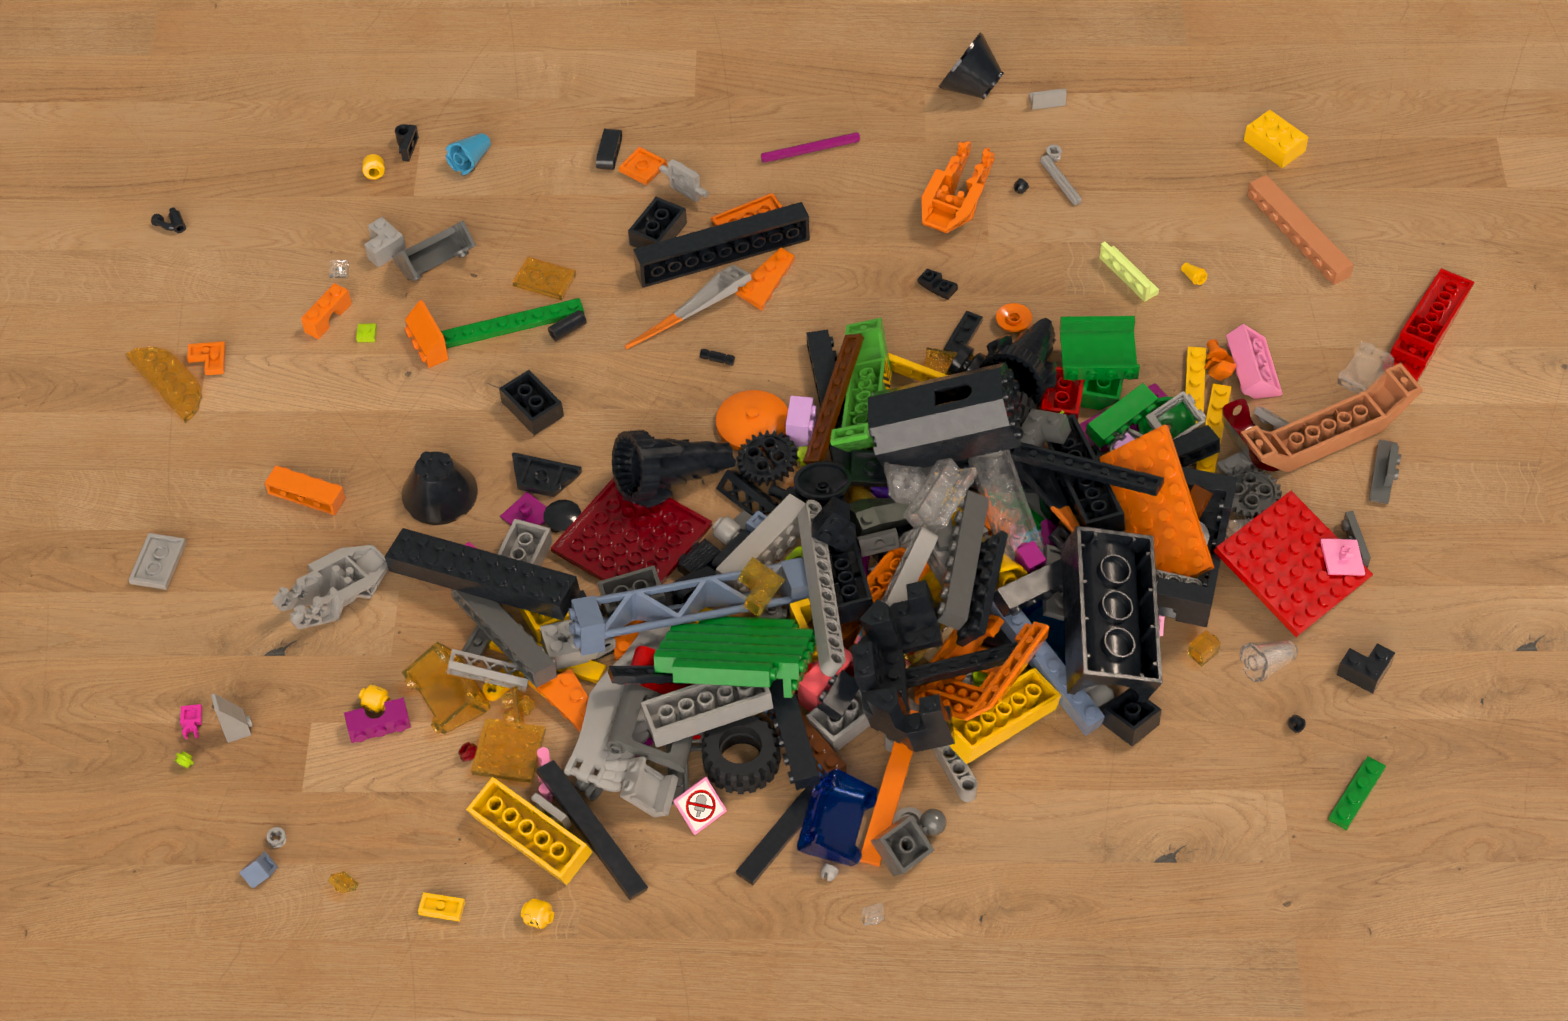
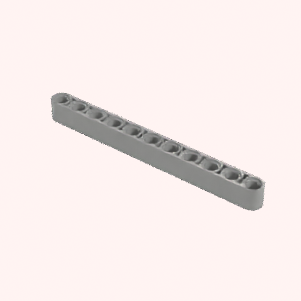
M808 500L797 517L819 667L823 674L833 677L845 663L846 659L828 544L812 537V520L822 510V507L817 501Z

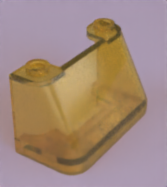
M437 641L409 665L402 674L405 677V684L410 689L414 688L420 692L433 713L434 717L431 719V726L438 734H446L485 714L491 709V705L475 680L446 673L452 649ZM455 655L454 662L465 664L460 656Z

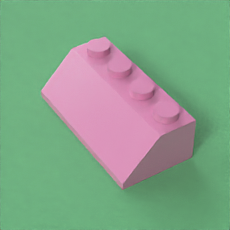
M1245 324L1240 325L1227 334V346L1237 365L1236 375L1239 378L1242 393L1253 399L1281 396L1283 393L1266 338Z

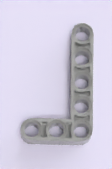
M922 525L903 533L899 539V544L906 551L881 600L890 607L893 603L908 600L906 584L918 581L937 542L938 535Z
M885 734V748L891 752L894 740H891ZM949 745L933 748L934 755L959 798L964 802L975 800L978 783L969 766Z

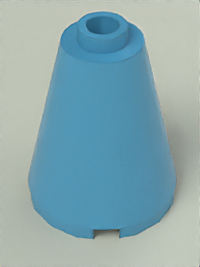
M479 133L450 143L445 149L447 150L445 157L450 167L456 172H462V175L469 174L490 148V138L483 133Z

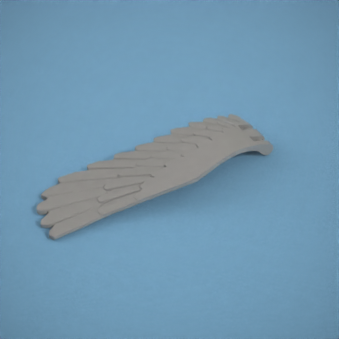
M671 626L639 632L627 651L613 666H630L635 649L638 646H647L655 650L659 648L661 641L665 639L666 633L670 631ZM607 671L590 692L579 739L565 767L564 774L568 776L574 775L578 780L585 783H594L596 787L606 791L618 792L622 789L621 783L624 781L627 765L630 759L636 755L627 751L616 755L611 753L606 747L625 685L612 683ZM641 706L632 739L643 744L649 737L647 732L649 728ZM577 762H582L580 768H576ZM595 769L600 771L597 776L594 775Z

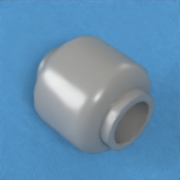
M729 516L720 517L712 527L714 530L713 536L723 544L728 545L739 534L741 526Z

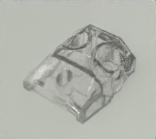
M885 462L884 473L887 478L888 494L896 503L915 505L926 499L928 492L926 476L922 467Z

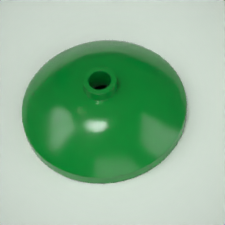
M1174 397L1158 398L1157 408ZM1183 402L1157 418L1161 425L1171 426L1170 433L1172 439L1196 424L1195 418ZM1145 414L1139 422V431L1143 435L1153 430L1146 421L1148 414Z

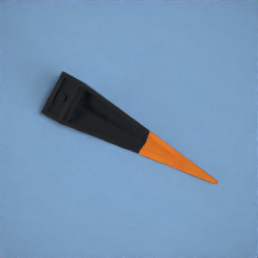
M1016 448L1008 449L1006 455L1014 464L1013 468L1066 527L1073 532L1079 524L1063 494L1055 471L1012 460V453Z

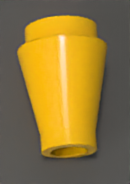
M1188 262L1184 263L1181 267V271L1193 284L1202 285L1207 280L1208 274L1205 269L1191 265Z

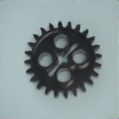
M766 430L765 435L759 432L758 437L752 434V440L745 439L747 445L741 444L742 450L737 451L739 455L736 457L737 466L741 475H744L745 480L750 479L752 484L757 481L759 486L763 482L768 486L771 481L776 485V480L778 479L783 482L782 477L789 478L788 471L794 472L793 466H797L796 460L798 455L794 441H790L789 436L784 437L783 432L777 435L776 430L772 434H769V431ZM759 447H762V448H763V450L765 451L766 456L763 455V452H762V450H761ZM768 459L771 460L772 465H773V467H774L775 469H773V468L770 466V463H769Z

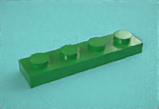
M1367 756L1332 811L1328 821L1348 830L1385 771L1386 765Z

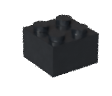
M1128 688L1103 708L1105 718L1102 724L1133 746L1159 726L1162 709L1149 699L1145 703L1137 702V692Z

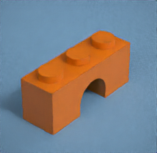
M334 283L301 318L304 332L320 339L330 328L329 318L334 312L341 316L352 304L349 290Z

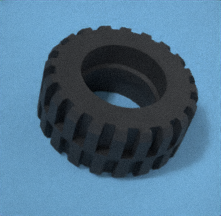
M756 715L754 717L749 716L706 731L701 749L703 768L708 775V779L712 783L715 782L717 788H725L728 793H733V791L738 792V794H744L746 791L753 793L756 792L757 788L763 789L766 787V782L770 783L774 779V774L778 773L780 745L777 733L767 721L762 722L761 717ZM736 744H748L760 752L755 759L747 763H733L722 756L726 749Z

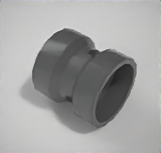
M577 780L575 788L580 792H584L585 797L590 801L597 799L603 791L602 788L596 787L591 782L585 783Z

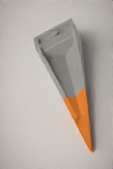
M735 265L721 270L671 315L625 345L626 350L737 292L738 287H743L752 280L750 273Z

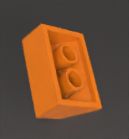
M420 300L406 317L404 331L408 338L411 337L413 348L415 350L418 349L421 362H425L428 368L449 359L444 336L423 300Z

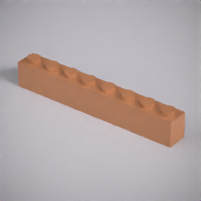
M1267 175L1249 183L1247 193L1249 199L1256 203L1259 209L1302 251V254L1324 274L1327 280L1335 285L1351 277L1354 264Z

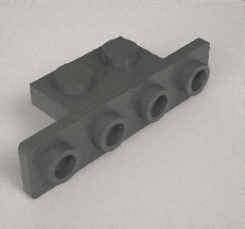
M1378 441L1369 498L1372 502L1389 503L1393 480H1397L1399 469H1396V465H1399L1401 460V454H1398L1399 446L1396 442Z

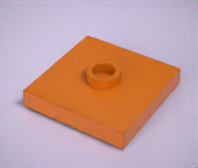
M639 146L618 168L619 172L647 185L660 172V166L667 165V160Z

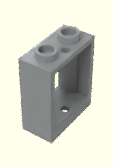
M1183 391L1148 414L1146 421L1153 430L1162 426L1157 418L1183 402L1198 423L1174 438L1176 439L1181 435L1204 427L1207 417L1201 409L1197 410L1193 397Z

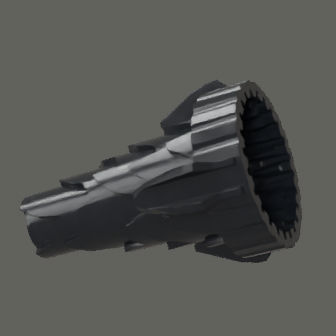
M1048 318L1037 321L1029 329L1020 333L1014 342H1012L1010 334L990 342L986 346L988 354L979 368L1006 362L1008 368L1013 370L1014 380L1019 382V392L1023 391L1026 393L1028 398L1030 397L1037 406L1046 390L1056 386L1057 363L1055 361H1047L1056 342L1052 321Z
M645 430L623 431L619 433L614 441L612 450V472L619 494L625 501L632 502L633 504L638 503L646 508L656 506L672 497L673 493L669 490V488H672L671 485L686 484L689 480L702 479V476L725 471V469L735 467L736 464L728 441L715 443L712 441L689 442V439H655L654 436L652 437Z

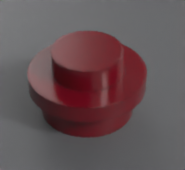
M470 742L463 744L458 751L460 759L463 762L474 759L477 755V746Z

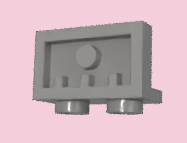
M535 793L532 796L531 800L535 805L534 807L566 830L569 829L572 822L567 815L539 794Z

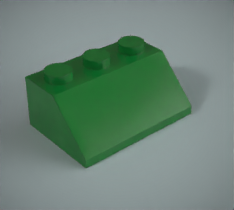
M1124 379L1085 380L1081 407L1101 410L1115 404L1120 400Z

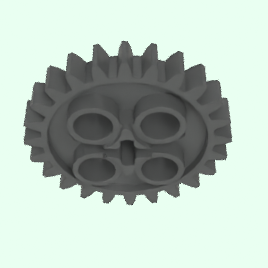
M1241 466L1239 472L1233 469V474L1227 473V476L1238 478L1231 513H1236L1235 518L1242 515L1243 520L1249 517L1251 521L1282 498L1281 485L1277 484V478L1271 479V473L1265 475V469L1258 472V467L1251 470V467L1248 466L1247 470H1244Z

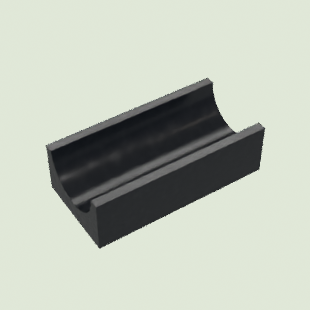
M1076 526L1061 547L1067 694L1075 695L1082 689L1096 685H1121L1137 692V702L1145 703L1163 683L1154 538L1150 535Z

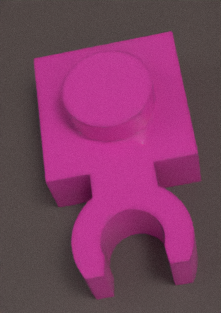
M201 704L181 706L180 724L183 728L182 734L185 739H188V733L194 732L195 738L199 737L197 726H202L203 708Z

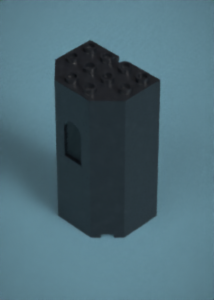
M1006 362L873 392L868 397V429L870 437H873L875 455L887 475L1021 447L1023 432L1019 423L1022 422L1020 411H1017L1018 407H1021V401L1017 395V391H1020L1018 380H1014L1013 370L1009 369Z

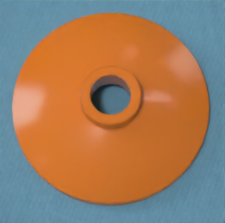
M1009 303L999 308L996 313V321L1006 331L1021 332L1031 325L1032 313L1022 304Z

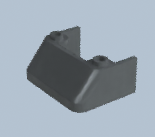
M462 220L452 227L406 250L398 252L392 258L408 280L412 279L414 282L423 277L422 273L457 255L461 258L469 254L467 250L475 247L476 244Z

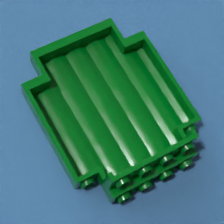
M722 616L701 620L698 623L671 626L670 631L666 633L665 639L661 641L659 648L655 651L654 668L657 673H673V683L770 688L774 680L783 679L784 698H792L795 691L799 689L800 681H803L804 673L808 670V664L812 662V654H814L816 646L814 629L799 628L796 619Z

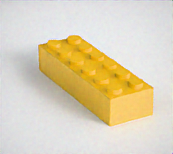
M1034 667L1019 676L1003 700L992 709L968 721L952 717L955 744L949 746L968 764L1056 710L1062 695Z
M494 777L489 780L466 809L473 818L566 886L593 853L586 843Z

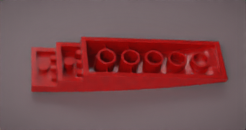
M1441 268L1400 332L1399 338L1392 347L1382 370L1385 371L1401 363L1418 382L1475 282Z

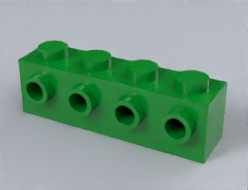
M1144 383L1140 384L1087 425L1086 435L1100 449L1104 445L1109 446L1114 442L1116 436L1125 434L1132 424H1138L1145 414L1153 412L1157 408L1158 397Z

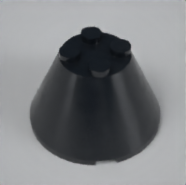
M981 32L938 87L982 98L983 100L986 98L1004 72H1002Z
M423 452L402 488V502L405 509L414 519L431 525L448 524L456 521L455 518L462 514L466 515L474 506L478 495L477 483L472 473L452 459L449 454L442 452Z

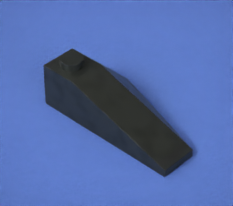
M924 497L870 498L849 503L850 519L852 523L856 524L858 537L896 528L929 516Z

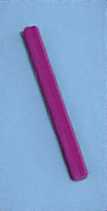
M858 132L765 152L761 154V161L766 163L860 141V135Z

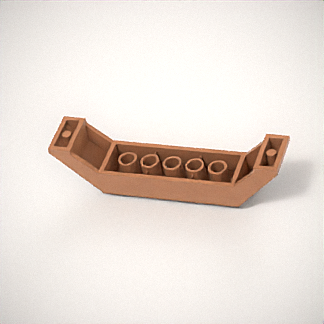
M1399 363L1386 369L1364 392L1271 432L1262 430L1256 425L1242 431L1240 435L1262 463L1285 472H1290L1384 431L1422 393L1423 389L1406 368Z

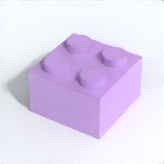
M790 397L786 420V436H789L790 441H794L796 449L799 446L809 445L817 421V417H815L817 407L813 405V398Z

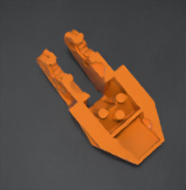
M959 142L955 157H951L945 171L935 170L921 197L923 225L949 233L973 219L978 200L995 159V153L990 152V148H984L981 163L976 164L972 177L966 181V198L963 191H959L956 197L953 195L971 152V142Z

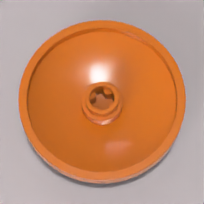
M748 390L736 393L726 399L717 411V433L723 442L728 441L730 447L736 451L742 450L741 444L747 445L745 439L752 440V434L758 437L759 432L765 435L766 430L769 431V434L776 430L777 435L783 432L784 437H786L788 408L780 398L769 392Z

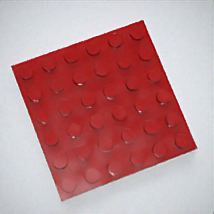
M1292 490L1214 549V552L1296 638L1373 576V573L1364 564V576L1328 575L1320 540L1338 538Z

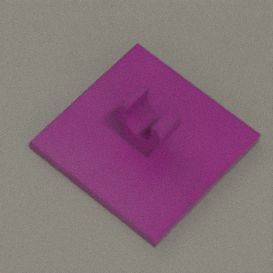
M526 492L501 514L500 518L509 525H512L514 519L541 526L545 522L544 511L546 506Z

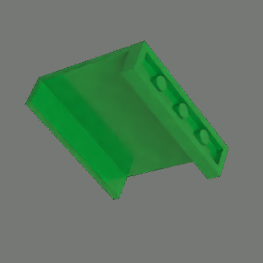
M1135 316L1060 317L1059 331L1063 380L1138 379L1140 364H1137Z

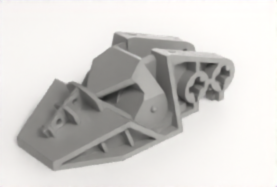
M374 545L340 548L308 564L309 573L296 579V584L291 588L290 592L287 588H279V592L273 599V604L280 611L295 609L290 614V621L297 629L337 621L343 608L354 602L357 597L372 598L388 570L384 555Z

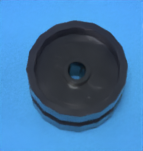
M965 344L951 362L946 375L978 369L986 356L978 353L972 359L974 348Z

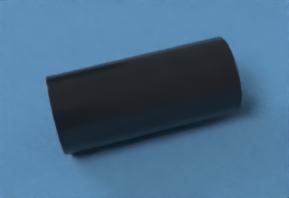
M577 310L548 327V332L554 341H558L587 324L584 314Z

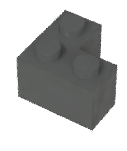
M1031 409L1021 427L1023 432L1021 442L1043 447L1046 441L1064 444L1071 432L1067 415Z

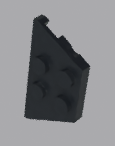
M512 453L518 490L555 497L582 473V467Z

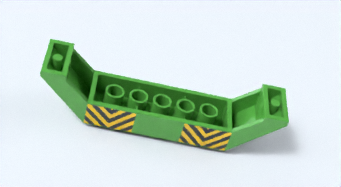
M882 318L846 325L845 335L861 334L864 337L846 392L842 428L833 429L831 432V445L847 452L875 446L873 437H870L868 429V397L873 392L887 390L891 387L892 371Z

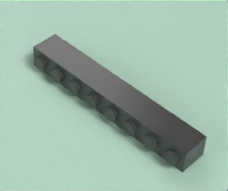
M969 490L964 496H960L957 502L959 509L955 514L954 522L956 524L951 532L953 540L949 545L948 551L950 555L945 563L947 571L944 573L942 579L944 586L939 594L941 602L936 610V613H938L937 622L956 630H960L968 619L989 498Z
M451 589L453 600L536 688L557 677V663L554 658L549 657L544 648L535 643L532 635H528L524 631L523 626L514 621L513 616L503 609L501 603Z

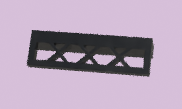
M726 470L716 487L719 492L752 516L756 513L752 511V502L759 503L760 512L763 514L772 512L779 505L778 502L749 480H745V477L735 470ZM727 480L732 482V491H727L723 488ZM738 492H745L746 501H739Z

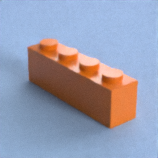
M275 465L265 481L268 494L332 515H336L346 499L343 487L340 485L326 482L320 478L310 477L305 473L292 471L287 467L282 468Z

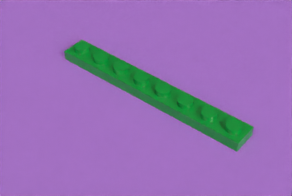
M580 298L443 330L441 333L444 336L447 349L555 323L577 310L584 314V309Z

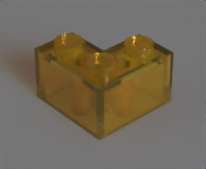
M754 557L750 559L738 578L740 582L752 589L743 607L760 617L785 581L784 578Z

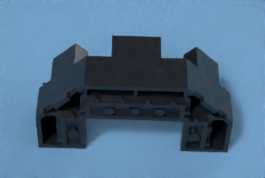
M1183 467L1182 470L1190 492L1194 484L1213 493L1199 521L1205 524L1209 531L1207 546L1214 569L1196 578L1201 581L1202 586L1159 577L1157 583L1158 615L1176 618L1175 621L1207 627L1221 562L1214 549L1225 541L1238 478Z
M926 580L906 584L908 597L906 601L893 603L889 607L888 604L877 599L859 619L866 634L856 645H852L854 677L861 691L863 711L871 728L885 733L887 737L899 744L906 745L913 752L955 744L950 706H944L940 694L919 698L920 712L910 713L904 654L943 645L941 623L937 622V606Z

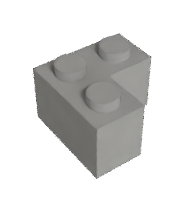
M383 217L368 225L371 240L364 244L367 258L378 268L393 259L392 256L398 252L406 250L403 235Z

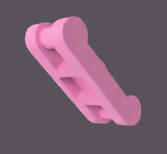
M542 747L538 749L537 756L541 767L550 762L551 759L547 748ZM538 776L539 782H542L539 786L540 796L551 803L553 795Z

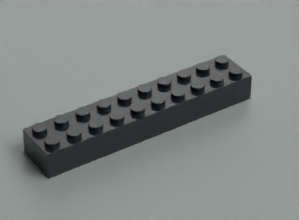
M799 202L633 249L636 275L642 288L809 241V215L803 203Z
M402 528L384 556L390 572L562 621L566 617L568 609L571 608V600L576 599L580 592L577 576Z

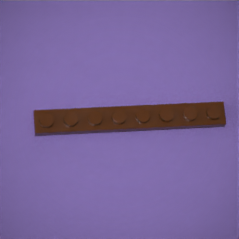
M849 334L844 337L803 460L806 465L821 462L825 459L831 439V432L835 428L864 340L861 334Z

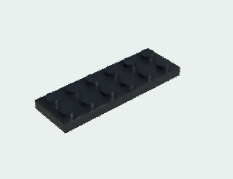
M1003 530L992 535L986 541L981 542L968 619L961 629L957 630L956 644L961 647L986 633L1008 538V533Z

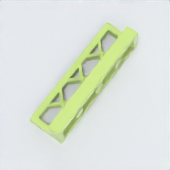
M1106 242L1101 243L1099 258L1144 302L1158 295L1159 289L1115 246L1111 247Z

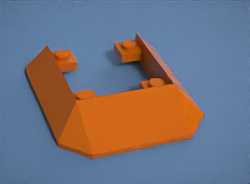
M990 614L986 633L964 647L956 644L957 630L954 629L930 663L976 652L987 636L994 637L999 632L1004 620L999 616ZM1035 621L1032 625L1025 623L1015 637L1018 645L998 673L991 671L980 687L962 682L966 675L914 687L915 704L919 706V698L940 694L944 706H950L952 717L965 721L992 709L1003 700L1048 637L1049 626Z

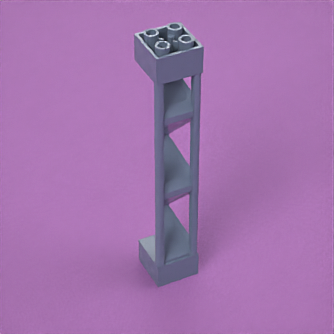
M801 557L780 561L778 564L603 596L595 597L594 595L572 599L571 608L568 609L570 620H572L569 623V630L571 634L575 635L573 637L575 648H579L581 656L605 652V638L781 605L786 606L790 615V603L809 598L804 559ZM770 573L758 590L740 593L723 583L724 581ZM696 587L686 603L665 606L648 596ZM777 594H781L780 598L771 599ZM622 600L611 617H602L599 604ZM705 607H722L721 609L698 613ZM634 620L652 621L636 625L625 626L626 624Z

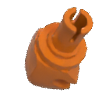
M1211 339L1206 344L1209 353L1206 356L1207 364L1204 368L1210 370L1208 374L1211 377L1222 381L1234 373L1237 365L1234 359L1228 355L1227 351L1219 347L1218 341Z

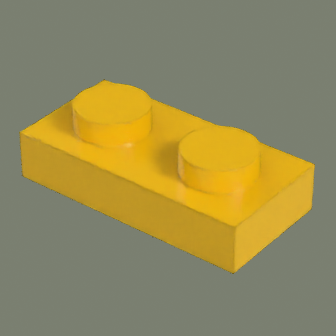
M423 892L418 914L460 922L465 899Z

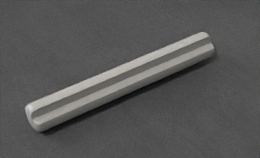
M1048 155L1042 156L1041 164L1074 205L1080 204L1082 202L1081 196Z

